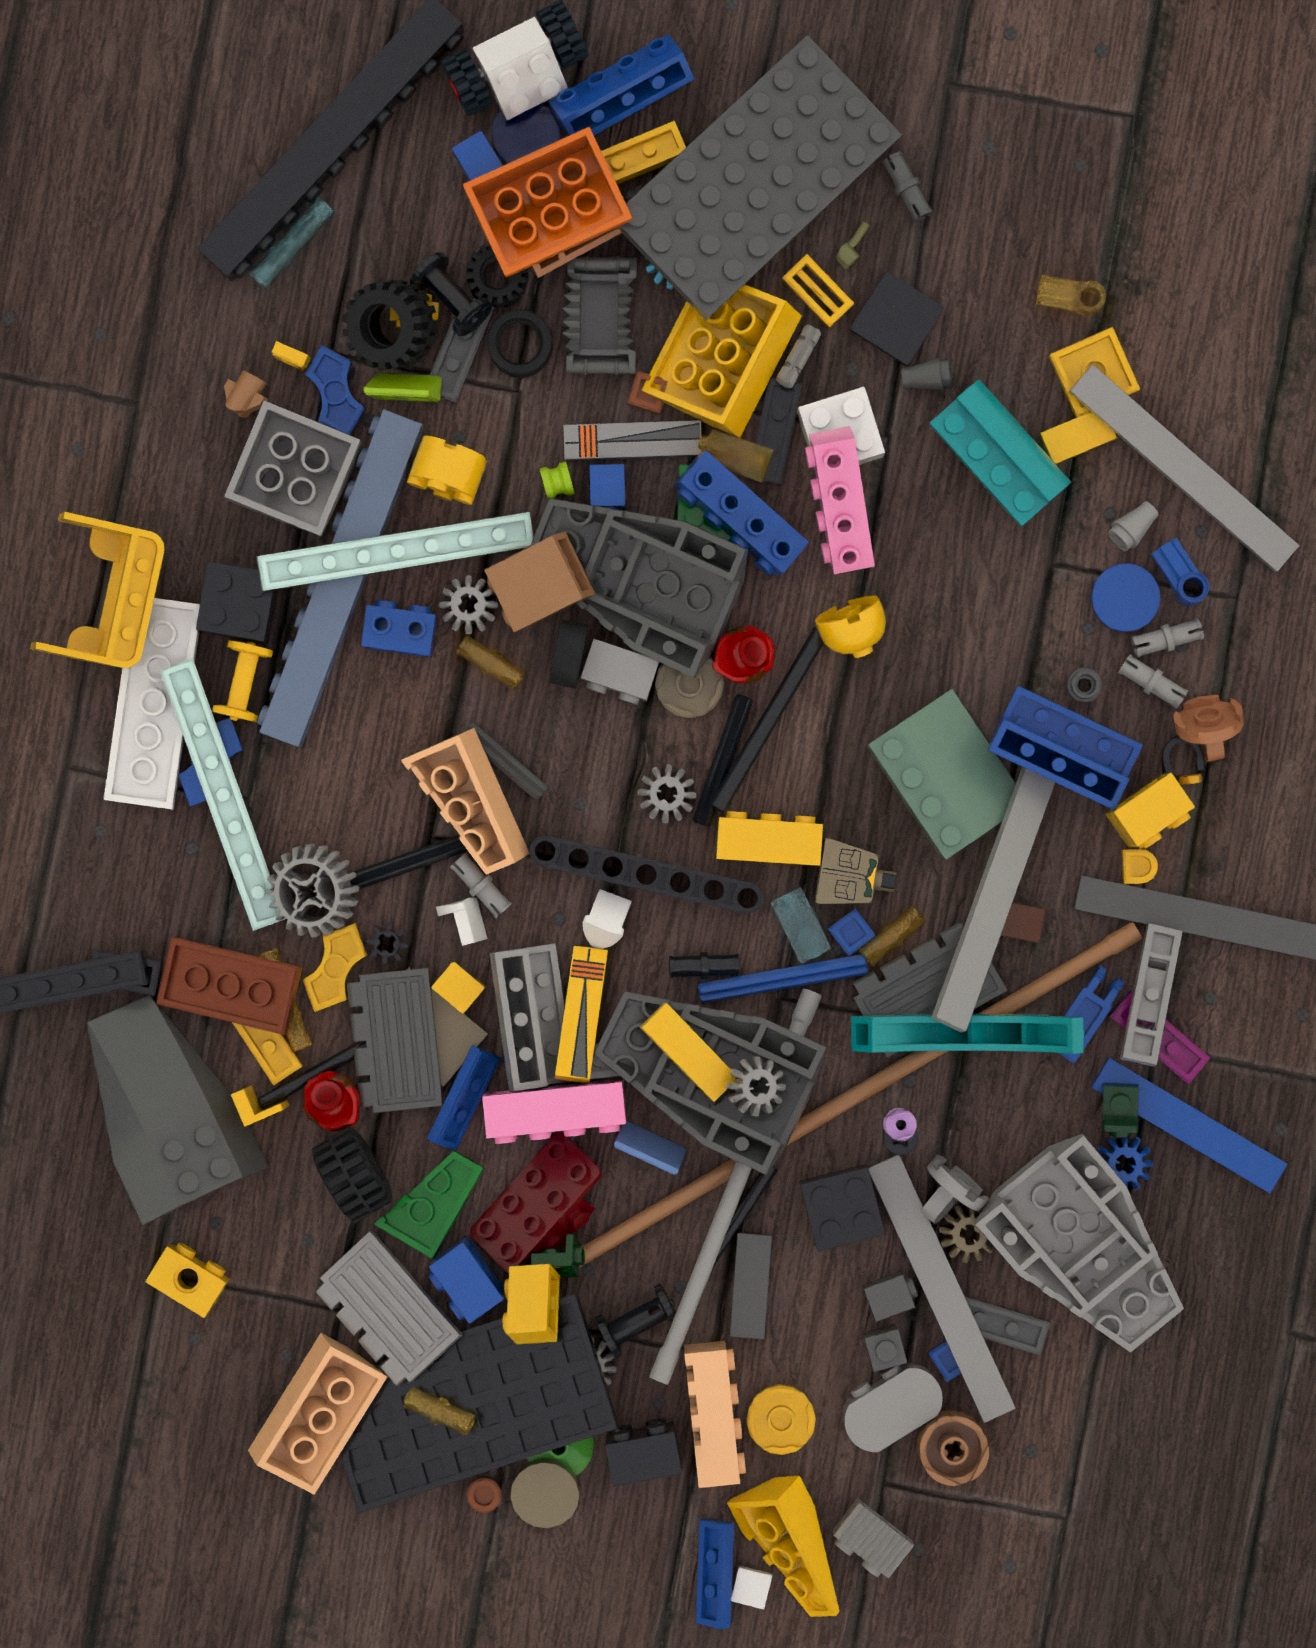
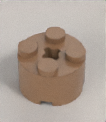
M940 1410L938 1416L923 1424L917 1436L918 1456L924 1469L937 1482L948 1486H957L978 1478L984 1471L989 1459L988 1441L978 1422L970 1415L958 1410ZM954 1441H957L960 1450L958 1452L953 1450L949 1455L945 1447L946 1444H953Z

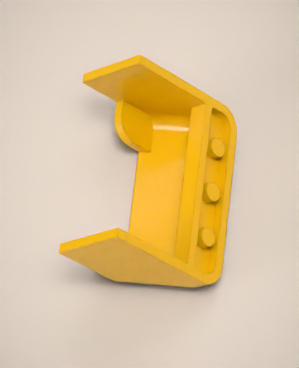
M63 512L59 514L58 521L91 528L89 546L92 553L100 559L113 562L99 629L82 626L73 630L68 637L66 648L32 642L30 649L119 668L132 667L139 662L142 656L164 555V543L156 533Z

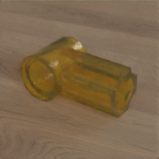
M1042 274L1035 305L1076 312L1084 317H1093L1102 310L1106 300V292L1104 287L1095 281L1081 282ZM1086 291H1091L1097 295L1099 303L1096 306L1087 307L1081 302L1080 295Z

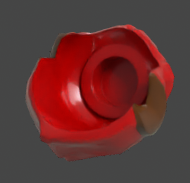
M752 625L736 627L726 631L717 642L712 668L735 683L750 684L756 682L773 668L776 645L768 634Z
M326 1071L308 1080L304 1086L303 1106L309 1120L318 1125L321 1130L324 1129L332 1132L355 1125L359 1120L360 1094L349 1077L332 1071Z

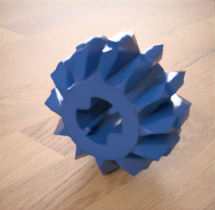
M1107 1137L1106 1140L1110 1149L1107 1150L1102 1146H1098L1097 1151L1105 1155L1104 1160L1126 1187H1128V1182H1130L1135 1190L1140 1189V1184L1136 1178L1140 1176L1144 1180H1149L1150 1175L1142 1171V1168L1153 1167V1161L1148 1159L1142 1160L1144 1156L1150 1153V1149L1147 1146L1138 1149L1141 1139L1138 1137H1134L1129 1145L1128 1137H1119V1145H1117L1113 1137ZM1120 1155L1131 1158V1163H1127L1130 1167L1126 1171L1115 1167V1163H1120L1117 1161Z

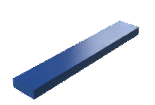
M1109 1057L1090 1086L1103 1094L1104 1083L1139 1084L1138 1115L1268 1193H1271L1287 1166V1163Z

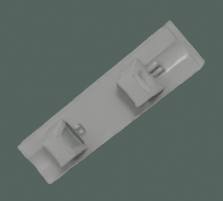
M1150 923L1146 925L1120 1056L1122 1060L1152 1067L1157 1065L1183 932L1181 930ZM1137 1020L1152 1023L1153 1025L1141 1026L1137 1024Z

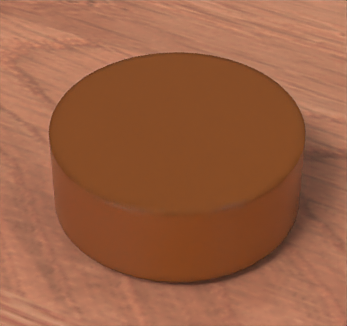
M480 1476L474 1479L467 1490L469 1505L481 1513L494 1510L499 1505L502 1497L499 1483L489 1476Z

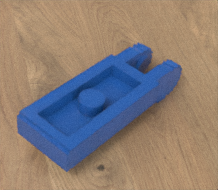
M1101 965L1095 970L1086 986L1080 989L1063 1015L1066 1017H1083V1050L1113 1007L1111 1004L1125 981L1118 977L1111 983L1103 999L1095 995L1093 992L1104 979L1107 971ZM1081 1053L1059 1054L1070 1062L1075 1063Z

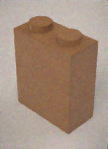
M566 531L552 535L484 570L488 577V587L497 596L503 608L502 616L505 622L512 627L513 632L528 628L595 594Z

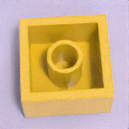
M1166 773L1148 783L1118 804L1115 810L1111 809L1105 815L1128 848L1139 847L1140 849H1146L1162 838L1159 833L1166 827L1168 829L1172 827L1175 829L1190 819L1191 816L1188 812L1195 806L1173 774Z

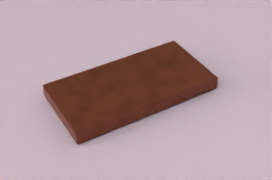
M171 937L156 1004L287 1035L303 967Z

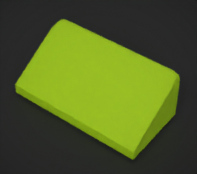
M378 373L364 387V393L378 400L438 402L441 396L442 378L434 375Z

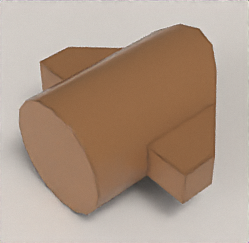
M243 370L237 382L230 379L226 381L224 385L226 395L225 406L241 418L249 417L250 413L261 408L263 401H268L266 397L261 395L267 383Z

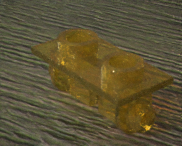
M714 429L711 430L708 437L702 436L698 445L699 449L703 450V452L707 450L730 472L761 483L774 452L773 449Z

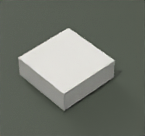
M738 1565L731 1601L764 1609L772 1580V1573Z

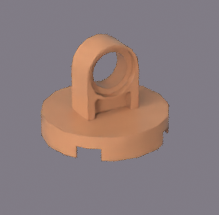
M1219 695L1199 696L1183 703V710L1181 712L1175 711L1174 713L1176 734L1182 740L1201 744L1206 762L1225 758L1223 741L1237 735L1244 726L1242 705L1230 698V703L1220 701Z

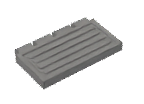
M369 1231L320 1277L324 1284L316 1293L331 1310H334L342 1303L344 1307L336 1316L353 1336L359 1334L363 1329L367 1332L358 1342L375 1362L380 1361L385 1355L389 1358L381 1366V1369L396 1386L405 1379L413 1382L463 1335L374 1231Z

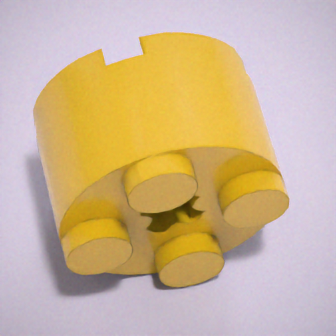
M423 436L407 483L426 490L427 487L433 489V495L450 502L454 499L461 503L472 505L486 467V457L458 444L453 446L445 444L446 440L432 436Z

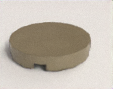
M709 656L694 678L662 663L657 671L655 687L658 699L666 710L678 717L691 719L703 716L714 709L722 696L724 685L722 675L712 668L714 659Z
M542 1458L530 1461L516 1474L512 1482L510 1498L515 1512L523 1521L534 1527L551 1528L563 1524L572 1517L578 1507L580 1488L575 1474L564 1467L563 1463L557 1460Z

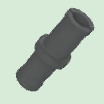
M901 151L889 156L891 160L885 158L882 163L896 186L894 189L896 196L902 198L913 222L916 223L926 218L925 215L930 216L933 210L930 208L919 187L921 185L919 178L913 176L903 157V153Z

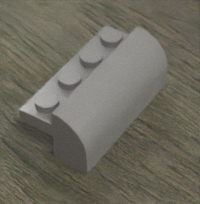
M556 943L489 953L509 1091H520L566 1082V1080L555 1079L565 1010Z

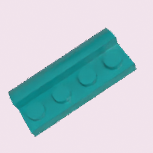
M980 379L960 394L955 401L929 423L930 427L1020 527L1071 483L1069 478Z

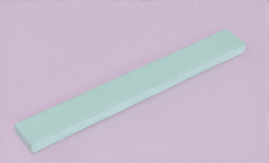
M530 512L256 557L262 591L527 548L531 546L534 536Z
M193 659L161 669L162 678L252 929L254 931L279 922L276 920L277 914L280 913L279 908H269L270 903L275 901V896L266 894L268 889L274 888V885L267 880L270 873Z

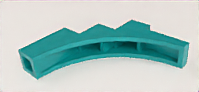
M972 1013L967 1030L959 1032L932 1019V1014L851 1016V1051L857 1052L1025 1051L1083 1053V1017L1049 1016V1014L1031 1013L995 1015Z

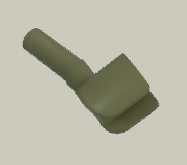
M864 221L853 237L842 245L836 254L837 261L844 269H848L860 257L853 248L858 245L870 227Z

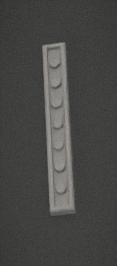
M1091 365L1069 390L1071 395L1274 572H1278L1300 546L1094 365Z
M1024 767L1021 768L931 1017L959 1032H965L969 1025L1055 784L1054 781Z
M895 1155L869 1167L870 1176L983 1422H988L1016 1409L929 1219L921 1212L923 1205L900 1155Z

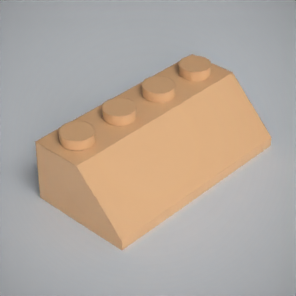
M320 1333L248 1449V1452L257 1466L315 1495L388 1376L349 1347Z

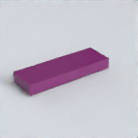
M1132 990L1129 991L1109 1015L1125 1031L1132 1001ZM1165 1019L1158 1059L1185 1083L1189 1084L1210 1060V1057ZM1137 1020V1024L1141 1026L1153 1025L1152 1023Z

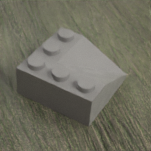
M263 401L224 497L230 502L259 514L322 536L352 475L364 445L360 439Z

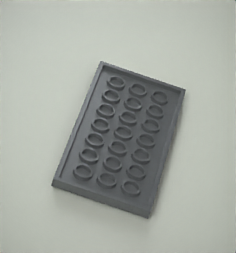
M807 35L626 203L633 220L617 228L707 321L896 143L902 134Z

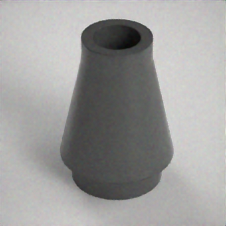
M940 357L908 368H901L903 389L915 388L944 391V387H952L949 359L941 360Z

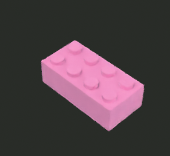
M623 1078L592 1081L590 1083L545 1086L520 1091L486 1092L482 1096L486 1138H494L495 1144L516 1142L517 1135L529 1134L530 1140L551 1138V1132L564 1131L565 1137L585 1135L586 1128L599 1127V1133L620 1131V1125L626 1124L627 1121Z

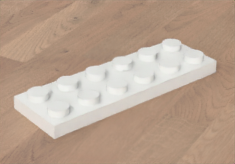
M154 598L141 659L132 667L122 668L104 800L174 810L184 736L160 670L193 659L195 663L199 637L196 624L200 604Z

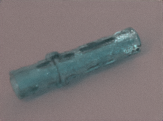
M318 197L315 203L294 224L277 245H271L268 249L270 253L250 275L266 289L285 266L290 267L293 263L291 259L322 224L333 215L334 210Z

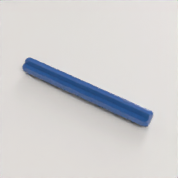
M861 954L703 982L698 985L699 997L702 1003L866 975L868 973V965L865 955Z

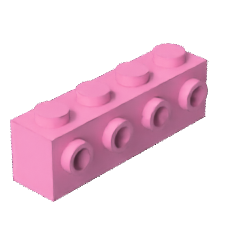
M850 426L809 434L811 446L805 447L808 468L814 467L816 479H811L810 484L813 499H820L821 511H816L815 514L819 532L825 531L826 542L821 543L824 564L830 563L834 574L875 567L853 432Z

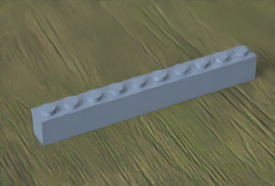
M384 409L380 417L375 415L368 435L373 436L369 448H362L356 463V467L360 468L356 481H349L344 494V499L348 500L344 513L338 512L334 519L331 531L336 534L332 544L384 535L424 431L421 423ZM368 574L309 584L307 596H310L311 599L306 610L301 608L294 625V628L299 629L294 642L289 640L285 647L282 660L286 661L283 672L282 674H275L269 691L274 693L270 706H263L257 724L261 725L260 733L302 748Z

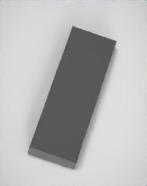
M491 306L492 309L486 320L477 329L465 336H458L453 331L452 326L456 319L454 315L430 375L442 378L440 398L457 404L495 308Z
M737 1232L730 1337L764 1339L772 1234Z
M964 1295L984 1339L1041 1356L1050 1321Z

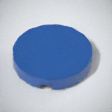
M1130 563L1116 564L1103 571L1094 582L1091 592V604L1097 619L1108 629L1121 633L1136 631L1149 624L1157 614L1161 601L1159 586L1153 575L1143 567Z

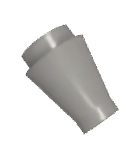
M1144 501L1139 507L1111 523L1112 528L1108 531L1110 539L1123 551L1136 548L1153 521L1159 516L1158 511L1149 502Z

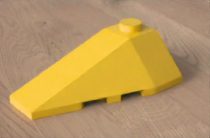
M774 1477L730 1499L727 1504L741 1532L749 1541L754 1538L766 1554L762 1558L769 1566L774 1564L786 1577L784 1585L809 1616H837L840 1611L815 1505L801 1477Z

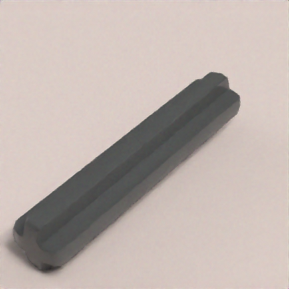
M470 723L463 732L475 728L488 760L533 799H540L546 792L547 785L475 723Z

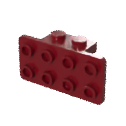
M555 1133L470 1228L471 1237L507 1273H509L510 1266H522L535 1251L537 1253H542L546 1249L562 1251L566 1246V1234L575 1233L577 1229L582 1228L596 1209L583 1197L601 1178L602 1170L571 1139L565 1137L564 1133Z

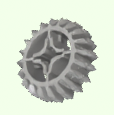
M310 843L305 845L304 849L301 846L292 848V854L286 852L281 855L282 862L274 863L272 868L277 874L268 876L267 880L275 886L268 889L266 894L275 896V901L270 903L269 908H279L280 913L277 914L276 920L288 919L286 929L291 930L297 926L298 935L303 936L309 931L311 937H318L321 932L325 935L333 933V927L336 929L342 928L345 924L343 918L349 919L352 917L353 912L349 907L356 906L358 900L352 897L351 894L358 892L360 887L351 885L350 880L354 879L357 874L355 872L347 874L345 869L349 866L350 861L345 860L339 863L340 852L333 851L328 855V846L322 845L316 849L315 844ZM301 864H313L320 867L319 871L311 876L306 873L300 874L296 871ZM330 879L333 882L335 893L330 888ZM314 884L313 886L316 889L313 892H317V895L311 897L312 895L310 894L312 889H309V885ZM291 888L294 890L296 894L295 901L292 897ZM314 905L319 908L325 907L329 910L328 914L324 917H314L306 914V911Z

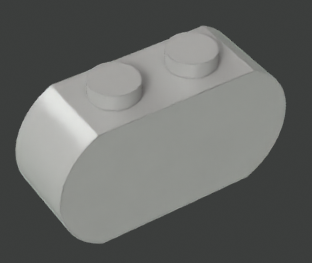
M906 1363L901 1367L899 1365L882 1371L880 1373L882 1378L872 1385L867 1381L851 1391L853 1396L847 1399L843 1409V1423L851 1441L865 1451L880 1452L938 1416L942 1407V1391L936 1378L928 1369L914 1363Z

